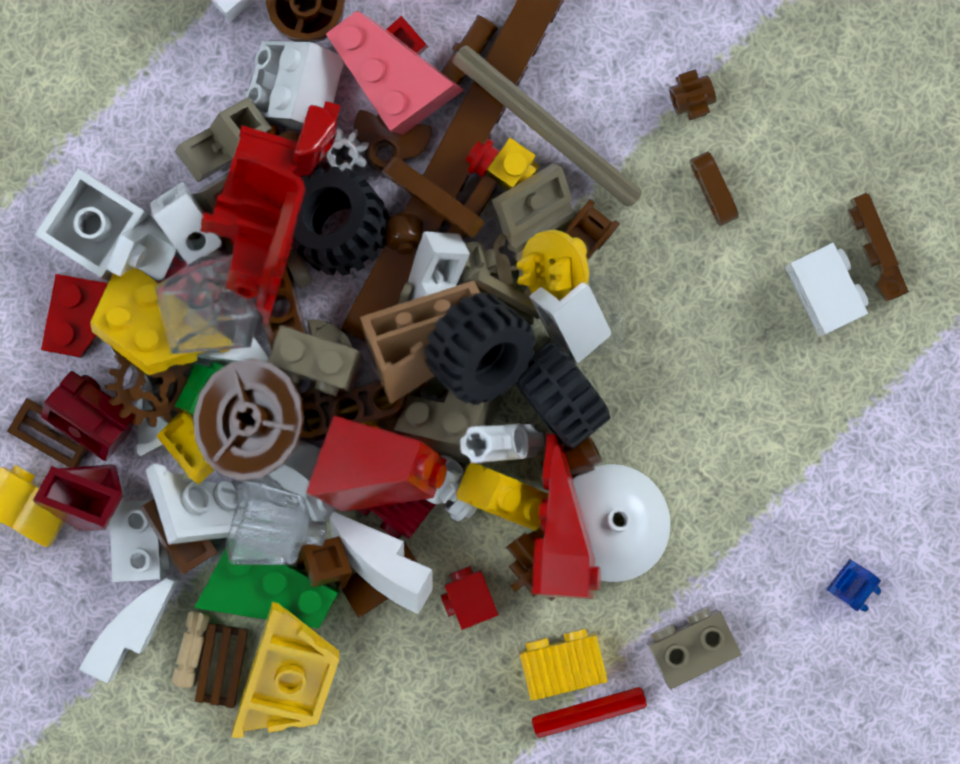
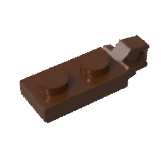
M866 192L850 200L853 208L848 209L847 212L856 231L862 229L868 244L862 247L868 263L871 267L878 265L880 270V276L875 286L885 301L908 293V288L898 267L899 263L870 194Z

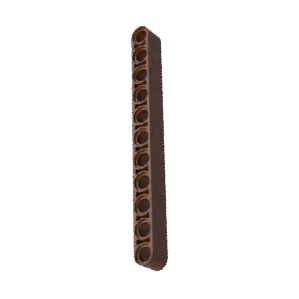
M517 0L485 60L518 87L528 69L527 64L531 56H535L547 34L545 31L549 23L554 21L564 0ZM473 81L423 174L425 178L454 199L458 192H462L471 175L467 172L470 164L465 161L466 157L478 141L485 144L491 138L492 134L490 133L494 125H498L506 110L502 103L475 81ZM412 196L403 211L413 213L421 218L424 232H437L439 227L445 223L443 218ZM385 244L352 305L341 330L366 343L360 317L398 305L402 290L409 280L418 248H413V253L409 255H401L398 253V250H392Z

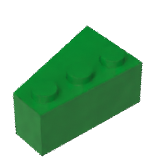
M238 536L231 537L194 608L267 620L272 602L279 603L308 627L320 628L340 590L329 584L312 588L307 572L299 570L290 563Z

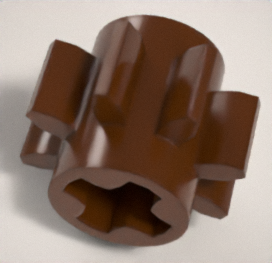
M694 69L675 77L677 85L669 87V94L677 115L687 112L690 121L710 113L708 105L716 103V94L709 76L705 75L698 78L697 70Z

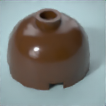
M266 0L270 20L280 34L294 42L311 43L324 41L328 38L326 33L343 20L346 3L345 0Z

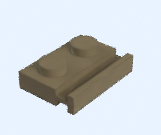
M551 164L492 200L502 232L509 241L507 244L508 250L518 253L524 249L528 240L537 233L544 230L557 229L577 215L570 204L573 200L562 166Z

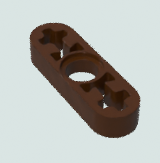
M392 156L381 171L389 180L471 239L475 238L485 224L478 215L399 158Z

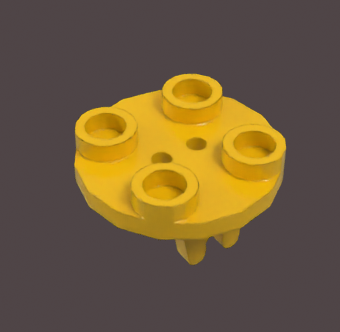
M556 229L537 233L528 240L522 252V259L516 264L517 269L523 271V275L518 277L517 283L519 285H528L532 294L542 287L559 301L582 282L588 285L590 272L586 258L587 249L584 242L577 237L572 238L568 234Z

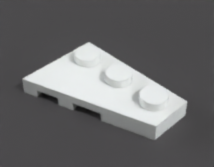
M154 463L146 469L168 544L266 533L274 527L262 490L226 481H220L217 484L204 480L198 485L186 472L182 475L166 471V466Z

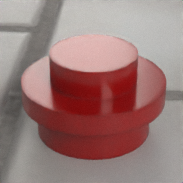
M489 139L485 144L478 141L465 159L470 164L467 172L471 175L477 173L481 177L487 173V169L500 153L493 146L495 142Z

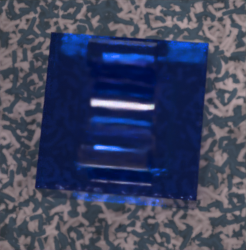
M849 559L826 590L856 612L859 609L866 612L869 607L864 603L872 592L877 595L881 593V589L878 586L881 580L866 568Z

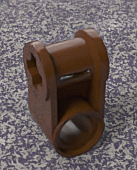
M591 199L578 212L569 224V228L564 232L572 238L577 237L584 242L587 249V262L597 250L602 248L620 225L617 220L612 222L594 207L595 202Z

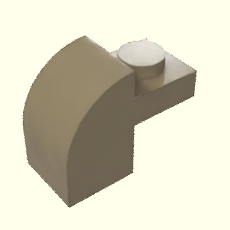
M249 97L218 113L210 128L180 143L176 148V154L197 182L220 170L224 173L230 169L240 140L239 133L242 125L269 133L272 129Z

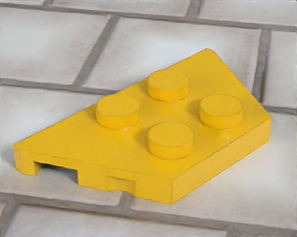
M132 268L121 276L112 274L90 322L92 332L147 375L165 371L173 365H185L198 361L197 354L217 348L220 349L221 353H224L233 348L230 336L138 268Z
M272 602L233 723L231 735L233 738H242L245 735V731L267 728L268 733L283 731L292 726L301 728L318 725L340 660V651L279 603Z

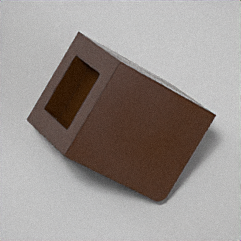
M340 536L303 545L296 560L299 570L306 568L312 588L332 582L335 583L337 590L345 588L352 574V569Z

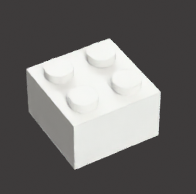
M77 169L40 225L35 236L109 282L113 272L107 270L106 267L120 235L146 219L152 218V216L82 170Z

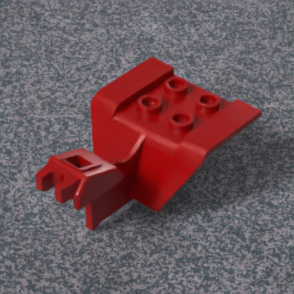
M325 101L323 108L310 105L298 142L242 125L239 133L240 140L222 194H218L213 215L203 213L200 232L207 234L210 232L232 239L231 243L235 244L226 288L233 290L237 295L251 299L257 297L255 307L264 316L263 324L268 325L291 249L292 237L305 187L303 180L299 176L310 174L333 146L337 134V117L341 105Z

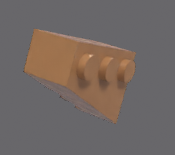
M474 280L360 317L368 351L390 404L434 377L425 363L427 358L424 354L425 346L429 344L427 338L430 332L435 329V323L438 319L447 313V309L452 305L456 306L461 299L467 296L472 298L474 294L480 293Z

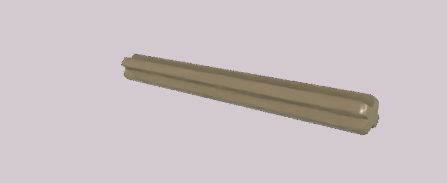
M465 45L459 49L452 60L454 65L622 204L629 207L637 202L642 194L639 187L469 46Z

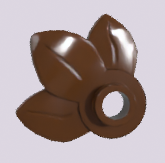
M364 110L358 111L354 121V130H358L356 139L360 143H369L365 150L367 163L373 170L382 173L381 171L389 162V160L382 161L378 158L377 153L379 149L383 147L389 148L392 151V156L402 161L403 159L415 158L426 149L432 134V127L426 124H417L403 135L391 132L379 114L376 117L374 114Z

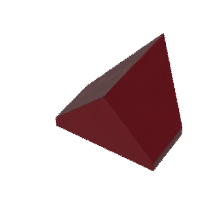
M107 464L70 468L51 466L33 501L78 531L106 530L124 495L116 465Z

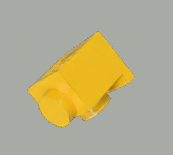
M509 138L487 169L486 175L496 180L497 184L508 191L533 176L540 165L534 162L535 154L512 138Z

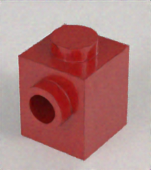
M468 566L449 574L451 582L444 584L446 593L441 594L440 597L448 617L456 614L461 630L499 616L481 569L473 572L472 567Z

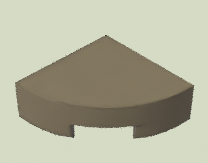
M307 320L310 335L353 348L348 337L337 326L323 320Z

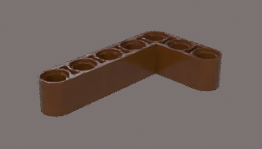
M287 264L275 303L281 299L289 300V312L279 318L273 317L271 314L268 325L264 324L271 352L280 325L308 334L293 275ZM310 381L309 388L299 394L302 399L303 417L309 412H318L320 424L312 432H305L302 428L300 436L310 441L325 439L333 416L340 417V407L347 401L357 402L359 408L357 416L351 421L372 426L399 417L406 396L404 395L399 398L392 409L381 410L377 405L378 396L384 392L381 381L353 388L351 394L339 392L337 396H324L323 392L314 389L315 383Z

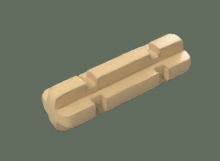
M193 610L188 614L186 622L188 631H185L176 661L179 666L174 669L172 684L177 687L188 689L194 685L197 673L194 672V668H197L199 665L206 637L203 633L208 629L210 615L205 612Z

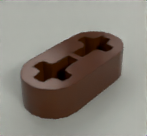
M707 151L691 158V169L717 224L723 226L738 219L739 215L734 200L711 153Z

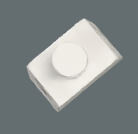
M183 181L150 203L152 216L189 266L199 262L208 277H211L228 265V262L218 249L223 244L220 235L200 232L201 219L205 212ZM193 232L201 233V237L197 240L188 239V236Z

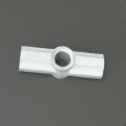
M521 423L470 427L466 435L460 439L461 454L466 455L471 463L534 458L537 456L540 448L544 447L543 433L536 430L533 424Z

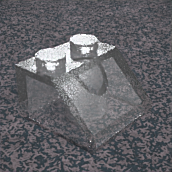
M233 255L200 257L156 285L155 291L171 354L251 347L258 319L253 298L241 297L233 290L226 288Z

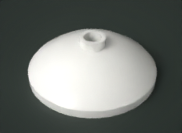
M606 464L595 466V470L581 473L573 478L595 557V566H600L601 581L603 582L631 580L651 569L665 551L671 528L669 509L659 488L643 473L624 465ZM615 513L623 516L624 525L622 527L614 525L612 518Z

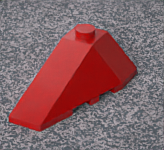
M547 434L542 481L544 490H549L548 498H543L542 503L539 504L538 517L541 522V529L545 531L544 539H536L532 594L554 598L593 599L594 591L600 590L601 568L600 566H595V557L563 443L557 435Z

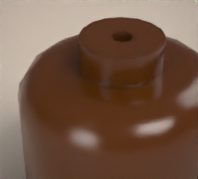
M410 212L396 213L386 220V246L392 250H398V253L401 255L413 253V248L419 247L424 233L423 221L417 215Z

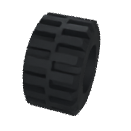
M330 166L329 171L326 173L320 168L314 171V176L310 179L307 175L302 178L305 186L291 246L312 268L317 271L322 269L327 275L334 276L336 270L342 276L349 275L350 269L353 267L357 271L365 268L364 262L368 259L373 262L378 257L375 253L377 248L383 249L386 244L383 235L385 234L386 220L389 218V213L384 206V202L365 178L348 168H345L342 172L338 166ZM351 208L348 220L339 230L321 235L322 227L331 214L341 209Z
M476 293L472 298L467 296L461 299L456 306L452 305L447 309V313L435 323V329L430 332L427 338L429 344L425 346L424 354L427 356L425 363L430 372L457 398L466 404L470 402L472 405H479L482 401L488 403L493 401L496 396H502L507 392L508 388L514 386L519 381L518 378L522 373H525L529 366L528 362L533 358L534 350L532 348L536 344V337L533 336L534 330L528 322L494 294L487 293L484 295L483 293Z
M547 342L534 353L533 358L528 362L527 370L525 373H522L518 378L519 381L515 384L549 429L559 437L565 446L574 449L611 419L607 405L589 380L559 346L551 342Z

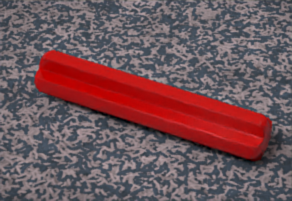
M637 687L534 716L532 718V725L535 735L538 738L645 709L647 707V700L643 689Z

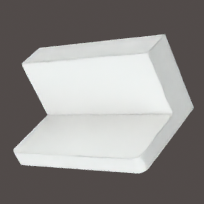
M584 282L579 284L561 301L542 287L529 296L553 344L559 346L577 364L611 336V330L592 290Z

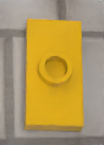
M185 411L183 413L179 412L172 419V422L168 423L156 435L187 475L198 485L215 470L204 460L195 441L193 415Z

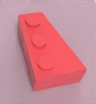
M355 11L326 33L391 132L400 135L405 134L465 90L371 17L359 11Z

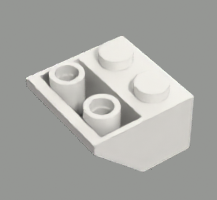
M262 41L260 50L256 55V65L246 98L249 97L267 122L302 130L310 105L323 108L325 101L334 103L344 61L339 54L311 42Z

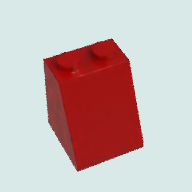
M333 416L306 493L339 511L434 498L436 490L445 481L447 474L445 465L447 460L421 441Z

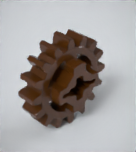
M115 354L114 358L119 363L118 368H107L106 370L108 374L114 376V382H109L104 387L107 390L115 391V396L111 397L108 402L112 406L122 405L118 413L120 417L126 418L133 413V424L139 426L143 419L146 418L150 427H156L157 417H161L165 422L170 423L172 422L170 411L184 412L175 407V404L188 377L183 375V372L190 367L189 363L173 365L165 371L148 375L157 378V381L152 384L154 389L152 393L151 391L141 389V386L146 383L145 373L124 356ZM130 367L132 370L130 381L127 385L123 386L125 374ZM174 382L172 395L168 399L166 394L169 384ZM143 398L148 401L153 409L142 410L130 402Z

